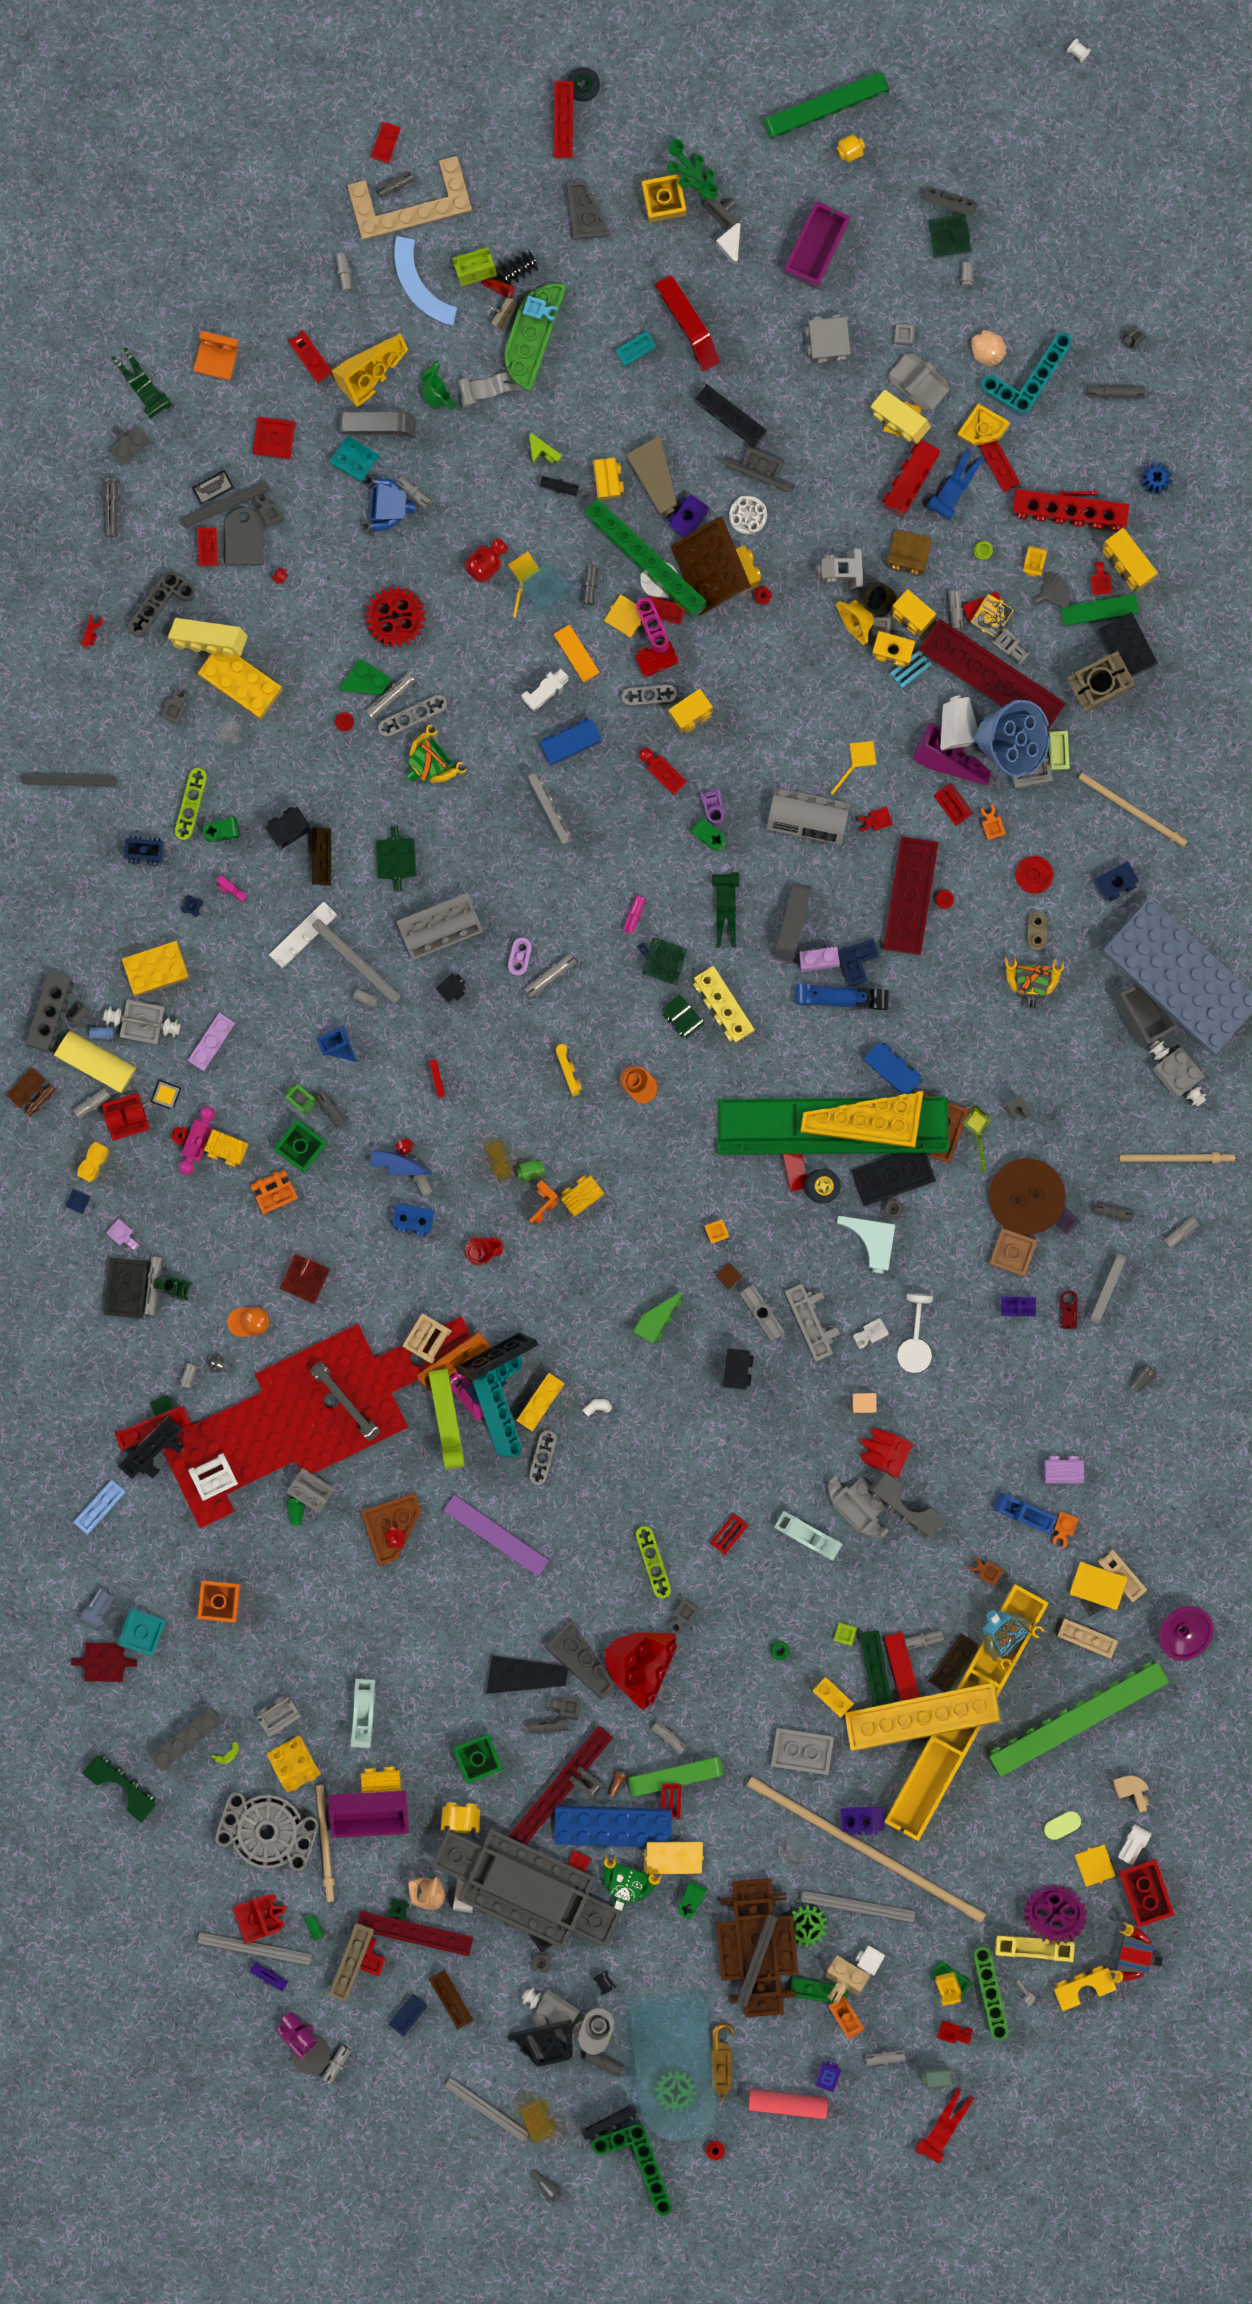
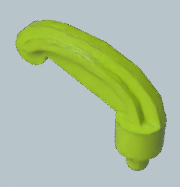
M233 1742L232 1746L234 1748L225 1756L212 1754L211 1758L215 1759V1762L219 1764L230 1763L238 1753V1743Z

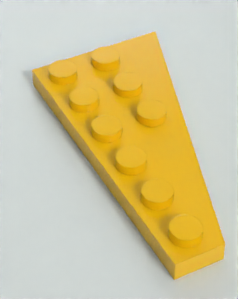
M919 1091L913 1094H902L891 1098H880L847 1106L842 1105L836 1108L804 1112L801 1133L915 1148L924 1092Z

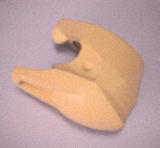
M416 1877L409 1882L412 1905L428 1910H436L443 1905L446 1892L439 1877H435L434 1880L427 1879L426 1877ZM420 1883V1889L422 1890V1893L419 1895L418 1899L417 1888Z

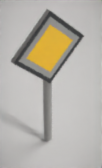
M159 1079L152 1099L143 1103V1107L152 1103L168 1109L175 1107L181 1087Z

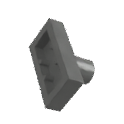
M716 198L714 200H705L702 207L727 231L738 222L730 213L737 206L732 198H728L723 204Z

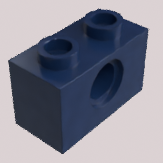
M1127 861L1094 879L1093 882L1103 900L1109 899L1111 902L1120 897V892L1126 890L1128 893L1137 888L1135 884L1139 880ZM1119 878L1122 881V886L1119 888L1114 887L1112 880Z

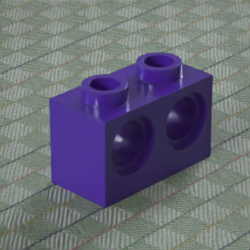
M883 1807L841 1808L842 1832H850V1835H861V1831H865V1835H877V1831L884 1830Z

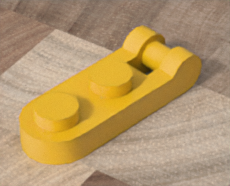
M559 1044L556 1047V1053L572 1097L580 1095L579 1091L582 1090L579 1079L575 1080L572 1074L576 1071L572 1061L568 1062L566 1045Z

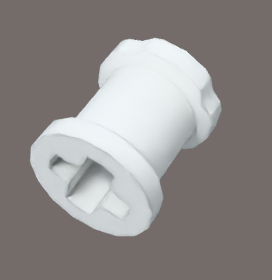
M1076 38L1066 52L1068 54L1072 53L1082 63L1090 54L1091 49H1087Z

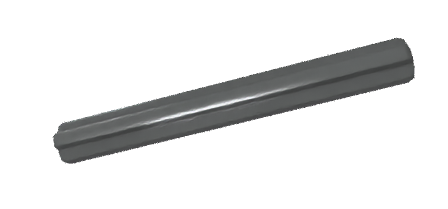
M266 481L182 517V525L184 528L192 526L253 499L255 496L269 492L270 488Z
M23 773L21 782L22 784L116 786V776Z
M767 1915L737 2000L738 2006L745 2008L750 1999L778 1919L774 1915Z

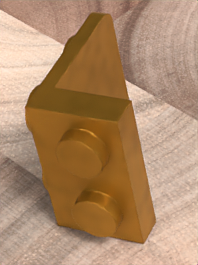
M896 530L887 567L901 572V570L908 571L909 574L914 576L924 575L932 539L927 536Z

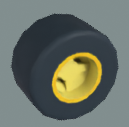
M828 1169L812 1171L806 1177L804 1183L807 1197L817 1203L833 1201L839 1195L841 1189L838 1176Z

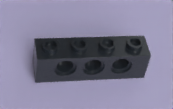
M708 384L705 385L695 398V404L750 446L756 448L767 434V430Z

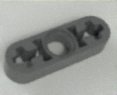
M926 187L922 196L923 200L928 203L965 215H974L977 208V203L971 199L934 187Z

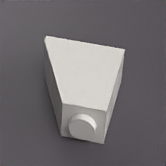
M960 695L951 697L950 702L943 704L941 750L967 747L975 744L974 736L978 728L969 697L961 698Z

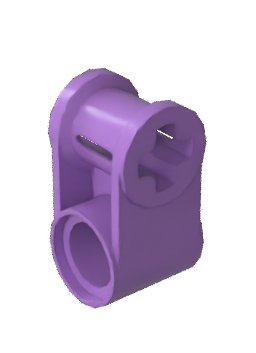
M719 788L706 793L700 792L707 820L713 826L721 825L724 821V811ZM713 812H718L721 818L719 820H712L710 815Z

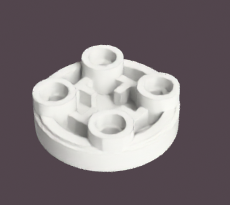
M752 496L738 498L732 504L729 511L731 525L742 534L750 535L759 532L767 520L766 506L759 499Z

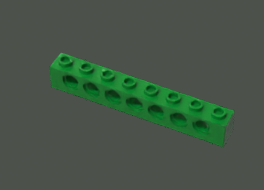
M598 498L584 511L585 518L693 620L707 607L706 600Z

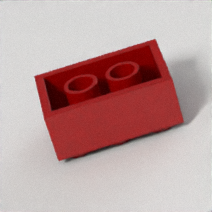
M1156 1859L1118 1870L1136 1927L1139 1928L1175 1915Z

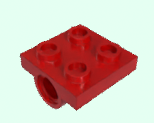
M140 1093L102 1104L105 1121L113 1141L150 1130Z

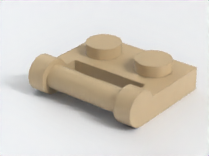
M422 1313L404 1342L403 1347L433 1364L436 1353L447 1335L449 1336L452 1331ZM435 1329L440 1330L441 1332L427 1354L424 1353L423 1349Z

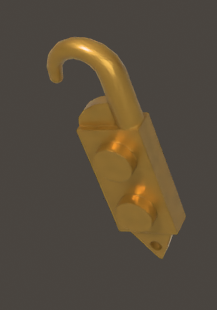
M725 2022L715 2025L711 2034L712 2089L715 2090L721 2101L724 2100L729 2089H732L731 2048L728 2044L719 2042V2032L721 2029L727 2028L732 2036L735 2035L733 2027Z

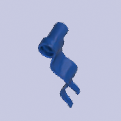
M968 449L938 497L933 496L926 509L931 512L935 511L950 521L955 513L953 507L985 458L981 456L961 479L960 477L972 451Z

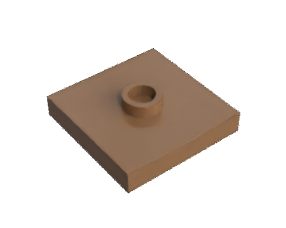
M1001 1228L989 1265L1025 1277L1038 1241Z

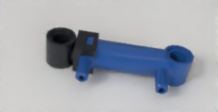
M796 984L795 1004L888 1010L889 990Z

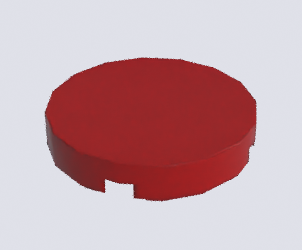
M1031 856L1019 863L1015 878L1018 886L1023 891L1029 894H1038L1050 887L1053 881V869L1046 859L1040 856Z

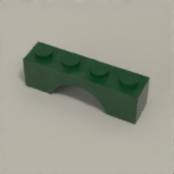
M97 1755L82 1774L96 1786L104 1782H115L121 1785L128 1796L126 1811L142 1823L157 1806V1803L154 1802L156 1798L149 1792L143 1793L140 1790L141 1785L132 1779L130 1782L125 1778L127 1774L119 1767L113 1768L110 1765L112 1761L105 1755L101 1757Z

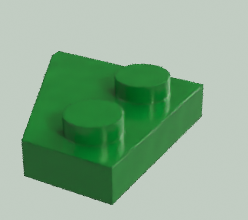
M359 658L340 687V690L382 695L392 679Z

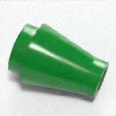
M288 1497L286 1504L290 1525H302L305 1504L294 1497Z

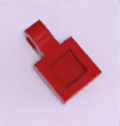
M1103 561L1096 562V575L1091 576L1092 596L1112 594L1110 574L1104 575Z
M89 616L88 626L81 643L83 648L90 649L91 645H95L97 640L95 630L103 625V618H100L99 622L94 624L92 622L94 616Z
M942 2020L937 2033V2039L954 2044L956 2040L964 2044H970L973 2030L970 2028L960 2030V2025Z

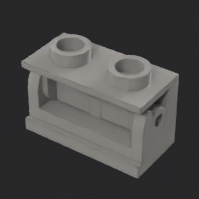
M1049 758L1044 759L1041 766L1030 775L1012 776L1014 790L1052 783L1053 778L1050 764L1048 763Z
M302 1468L287 1493L320 1513L335 1488Z
M282 1696L275 1701L276 1706L271 1709L267 1706L258 1712L260 1716L257 1717V1720H259L268 1737H271L302 1717L290 1697L285 1698V1696Z

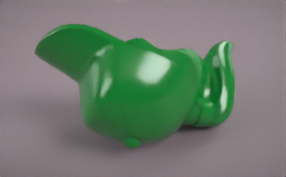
M436 360L421 376L423 399L425 404L429 405L432 409H440L446 406L453 410L456 407V402L450 398V393L446 391L443 380L437 375L439 362Z

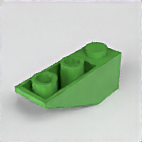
M679 1292L645 1313L633 1333L652 1344L654 1341L659 1342L664 1333L661 1329L664 1324L669 1325L674 1317L671 1315L673 1309H678L684 1300L680 1298L682 1293Z

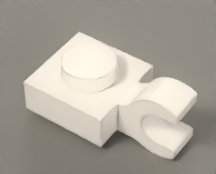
M878 1318L863 1326L864 1331L856 1333L853 1337L857 1346L861 1349L867 1345L869 1340L874 1343L889 1335L882 1320Z

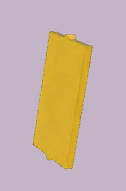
M647 1842L646 1856L644 1857L646 1860V1874H651L653 1870H655L654 1874H702V1860L704 1859L703 1842Z

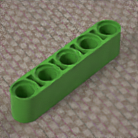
M720 1756L629 1777L628 1782L631 1795L635 1797L662 1790V1783L681 1784L682 1786L724 1775Z
M979 1946L974 1950L973 1957L989 2030L995 2040L1003 2041L1008 2036V2026L992 1954L987 1947ZM980 1950L987 1951L988 1956L985 1960L977 1958V1953ZM983 1970H991L992 1976L989 1979H983L981 1976ZM989 1988L996 1990V1995L992 1999L986 1997V1991ZM994 2007L1000 2009V2015L996 2018L990 2016V2010ZM998 2026L1004 2028V2034L1000 2037L994 2034V2030Z

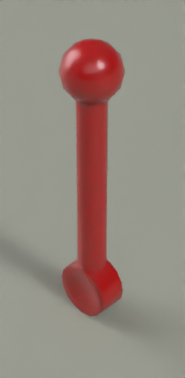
M1060 490L1058 494L1065 496L1098 495V490L1077 492Z

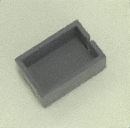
M1137 985L1113 998L1140 1049L1179 1028L1177 1022Z

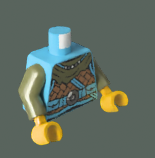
M991 1610L986 1615L989 1622L982 1630L985 1635L984 1649L994 1661L998 1662V1669L1006 1671L1003 1667V1662L1008 1667H1011L1012 1663L1009 1659L1004 1658L1029 1634L1027 1630L1031 1631V1636L1034 1638H1040L1035 1634L1036 1629H1039L1042 1633L1044 1630L1039 1626L1034 1627L1032 1622L1021 1614L1014 1612L1005 1613L1003 1611L997 1613L995 1610Z

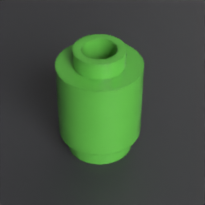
M537 1159L519 1164L520 1168L516 1169L519 1180L523 1179L524 1183L542 1178V1175L546 1174L542 1160L537 1161Z

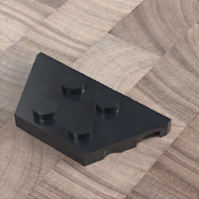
M571 2019L513 2032L507 2037L510 2042L514 2040L521 2047L520 2051L525 2056H528L537 2067L567 2061L572 2057Z

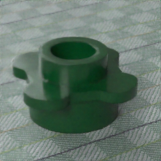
M392 1899L390 1901L391 1909L388 1911L389 1917H399L401 1920H404L407 1917L406 1910L409 1907V1903Z

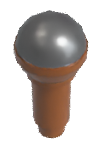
M619 1768L614 1772V1781L609 1790V1796L614 1797L621 1782L627 1778L626 1770Z

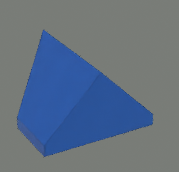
M340 1026L317 1038L323 1056L330 1055L357 1062L344 1026Z

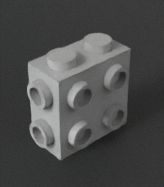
M833 315L829 319L814 317L808 322V326L805 327L806 338H810L807 352L808 357L812 356V362L825 364L828 363V360L844 362L847 361V358H850L847 317H842V315Z

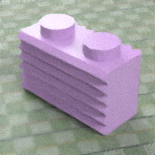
M836 946L834 948L827 947V949L820 948L815 951L813 949L811 951H800L799 953L801 972L835 968L840 965L838 948Z
M1049 1456V1460H1044V1483L1084 1484V1460H1080V1456H1068V1460H1060V1456Z

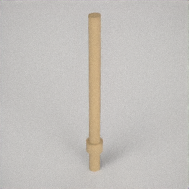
M1212 1152V1154H1120V1162H1212V1164H1220V1162H1235V1154H1220V1152Z
M317 1785L316 1794L324 1868L323 1887L326 1890L327 1902L334 1901L333 1886H335L331 1871L324 1786Z

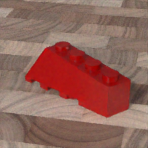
M922 439L919 444L913 445L910 451L912 453L910 460L906 459L901 467L903 470L900 477L896 475L891 484L894 488L891 493L887 491L882 500L884 502V509L902 519L941 453V450Z

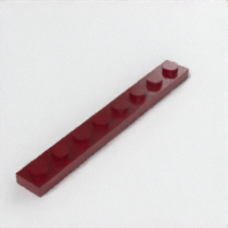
M598 1725L508 1837L527 1845L556 1809V1805H559L575 1786L569 1780L570 1777L575 1776L580 1779L582 1775L577 1771L579 1766L587 1771L613 1737Z

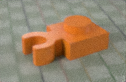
M990 805V814L985 813L984 808H981V815L986 818V821L982 822L987 841L1006 835L1001 817H994V805Z
M1060 1512L1054 1528L1059 1533L1053 1538L1052 1543L1056 1544L1057 1539L1061 1538L1063 1540L1062 1547L1065 1548L1067 1546L1066 1536H1073L1079 1518Z

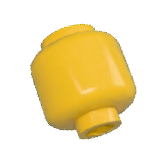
M849 135L838 141L836 151L842 161L845 160L851 163L863 156V149L866 147L861 137L857 138L855 135Z

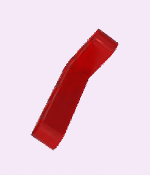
M669 275L654 283L656 289L660 291L662 300L689 340L695 359L702 367V372L719 364L720 361L708 330L674 277Z

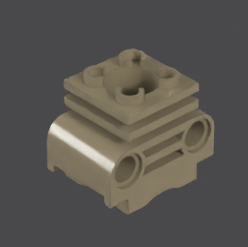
M1118 651L1067 677L1085 713L1106 705L1136 687ZM1101 673L1107 674L1112 678V685L1105 692H1097L1091 687L1092 679Z

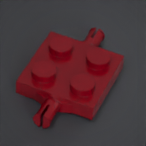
M85 1642L83 1658H71V1661H77L71 1662V1666H83L85 1682H123L125 1668L137 1667L138 1659H126L124 1647L117 1645V1643Z

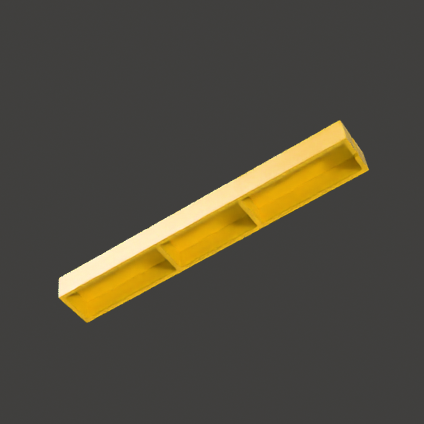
M1013 1584L999 1611L1021 1614L1036 1627L1049 1603ZM1027 1630L1029 1634L1004 1658L1009 1659L1012 1663V1666L1008 1667L1003 1662V1667L1006 1671H1000L997 1667L998 1662L994 1661L985 1651L983 1639L956 1690L994 1683L998 1697L1030 1639L1031 1631ZM981 1726L929 1737L884 1819L886 1824L899 1831L901 1827L904 1828L902 1831L904 1834L919 1841Z

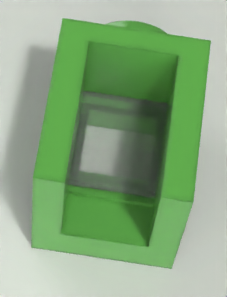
M298 1083L296 1086L292 1085L286 1092L285 1098L303 1115L317 1102Z

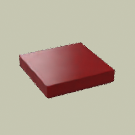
M258 417L252 454L290 460L296 422Z

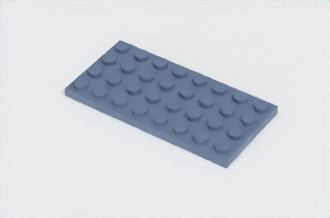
M1151 897L1144 902L1101 951L1213 1056L1219 1052L1252 1013V991Z

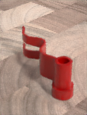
M957 2088L927 2139L922 2138L914 2150L916 2153L925 2155L937 2164L941 2162L945 2155L942 2153V2150L974 2100V2097L971 2096L964 2106L950 2119L949 2117L961 2092L960 2088Z

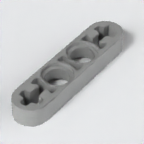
M436 695L380 722L378 727L379 733L383 737L388 738L434 717L446 710L447 700L442 695ZM436 699L444 702L441 709L434 707L432 708L434 712L430 714L427 703H430V706L435 705ZM420 707H424L427 710L426 716L422 718L416 715V710ZM403 715L410 718L409 724L405 726L399 723V718ZM395 719L400 729L396 730L394 726L390 729V733L383 732L384 724L390 726L394 724L391 720Z
M1117 1253L1107 1281L1104 1283L1101 1295L1090 1317V1322L1099 1324L1127 1258L1126 1255Z

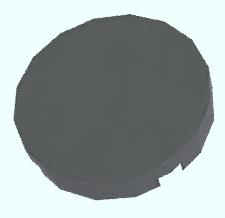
M315 2035L313 2036L316 2038L317 2044L305 2053L306 2055L303 2059L300 2060L292 2051V2061L295 2067L306 2074H317L324 2070L331 2057L327 2042Z

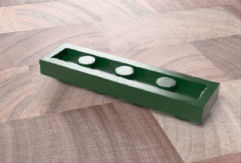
M879 1630L859 1633L872 1705L876 1707L890 1704L892 1700Z

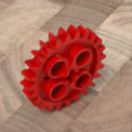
M389 586V592L386 593L382 589L381 596L375 593L376 600L370 598V602L373 605H366L370 612L364 615L370 619L366 620L365 624L371 625L367 628V631H374L371 637L375 638L378 636V644L383 640L384 647L391 643L394 649L395 643H398L399 647L402 648L403 642L409 646V639L414 642L416 641L415 634L421 636L419 629H425L421 622H426V618L421 616L426 614V610H420L424 604H417L420 598L418 596L413 599V591L407 594V588L400 592L399 586L396 587V591H393L391 586ZM401 602L408 604V608L404 611L398 609V605ZM383 605L390 608L386 614L379 612L380 607ZM393 613H397V616L412 613V616L409 617H398V621H394V619L391 618L393 617ZM380 618H391L381 622L379 621ZM404 621H410L412 626L409 629H403L401 624ZM391 624L393 629L391 632L386 633L382 630L383 626Z

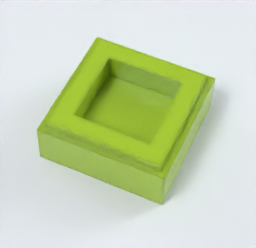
M838 1622L833 1641L852 1646L857 1627Z

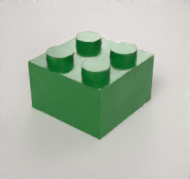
M296 1120L273 1150L303 1174H306L328 1146V1143L299 1120Z
M489 1733L453 1747L467 1784L503 1770Z

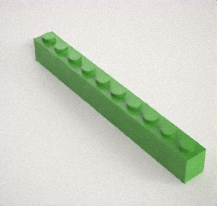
M1150 1661L1142 1666L1143 1670L1138 1673L1134 1670L1126 1674L1125 1677L1127 1679L1121 1682L1116 1680L1108 1685L1109 1689L1104 1692L1102 1689L1091 1694L1093 1698L1088 1701L1084 1698L1076 1702V1707L1069 1711L1066 1708L1058 1713L1059 1717L1052 1720L1050 1717L1041 1722L1042 1726L1038 1729L1032 1727L1024 1732L1025 1736L1019 1739L1016 1736L1007 1741L1009 1745L1006 1747L998 1746L991 1750L992 1754L988 1757L999 1776H1004L1168 1684L1169 1681L1159 1663Z

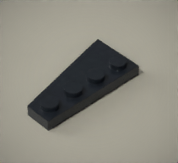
M492 1655L486 1694L566 1686L568 1669L560 1665Z

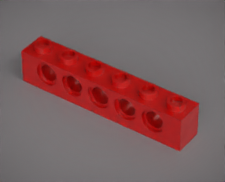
M1016 489L1012 515H1016L1018 519L1034 517L1035 521L1046 522V519L1054 520L1055 524L1072 522L1073 526L1084 527V524L1092 525L1091 528L1093 529L1110 527L1111 531L1118 532L1122 528L1126 529L1129 504ZM1034 502L1037 504L1038 509L1032 511L1028 508L1027 504ZM1048 505H1054L1057 511L1055 513H1050L1047 511L1046 507ZM1072 507L1075 510V514L1070 516L1065 512V509ZM1092 510L1094 517L1087 518L1084 511ZM1110 512L1113 515V519L1110 521L1105 520L1103 514Z

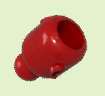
M500 538L494 539L489 548L485 545H480L465 560V570L477 582H487L500 569L501 560L499 557L507 553L508 546Z

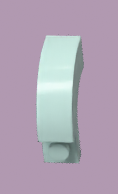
M783 1511L774 1527L832 1561L842 1546V1543Z
M356 1679L351 1747L370 1748L375 1680Z

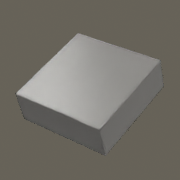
M896 323L894 343L913 345L915 325Z
M873 617L871 637H877L878 631L891 634V618Z

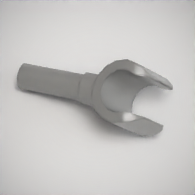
M1017 1980L1015 1983L1026 1994L1023 2001L1031 2006L1036 1999L1035 1996L1025 1988L1020 1980Z

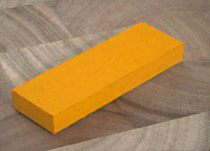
M570 624L553 634L583 683L600 673Z

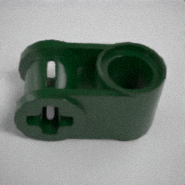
M160 1275L155 1278L153 1286L159 1293L188 1301L187 1294L193 1282ZM167 1281V1286L164 1289V1283Z

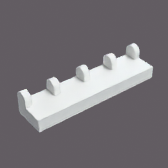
M323 902L269 956L283 969L319 934L312 927V924L317 919H320L327 926L337 917V914Z

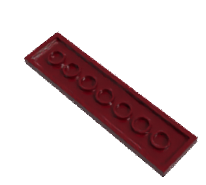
M941 619L937 621L918 649V651L1001 707L1016 700H1026L1035 703L1041 708L1048 720L1049 726H1047V731L1066 705L1064 701Z

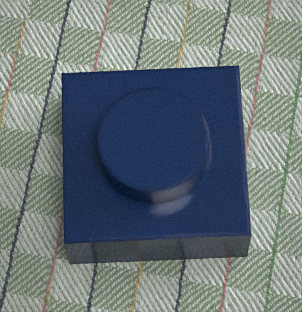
M73 1189L65 1207L84 1214L91 1196Z

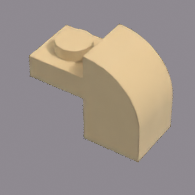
M1132 1775L1112 1779L1119 1799L1133 1795L1138 1812L1147 1811L1146 1806L1149 1805L1146 1794L1142 1795V1791L1149 1790V1788L1142 1779Z

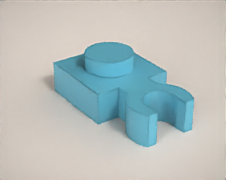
M528 296L522 314L541 321L542 316H545L548 321L555 322V317L550 316L549 313L552 311L558 313V308L556 306L546 307L547 301Z

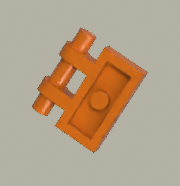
M285 1169L280 1172L275 1171L271 1176L265 1179L260 1178L256 1180V1183L250 1185L253 1192L259 1189L262 1194L255 1198L263 1215L298 1199L291 1181L283 1184L281 1180L288 1176ZM276 1182L278 1187L267 1191L265 1186Z

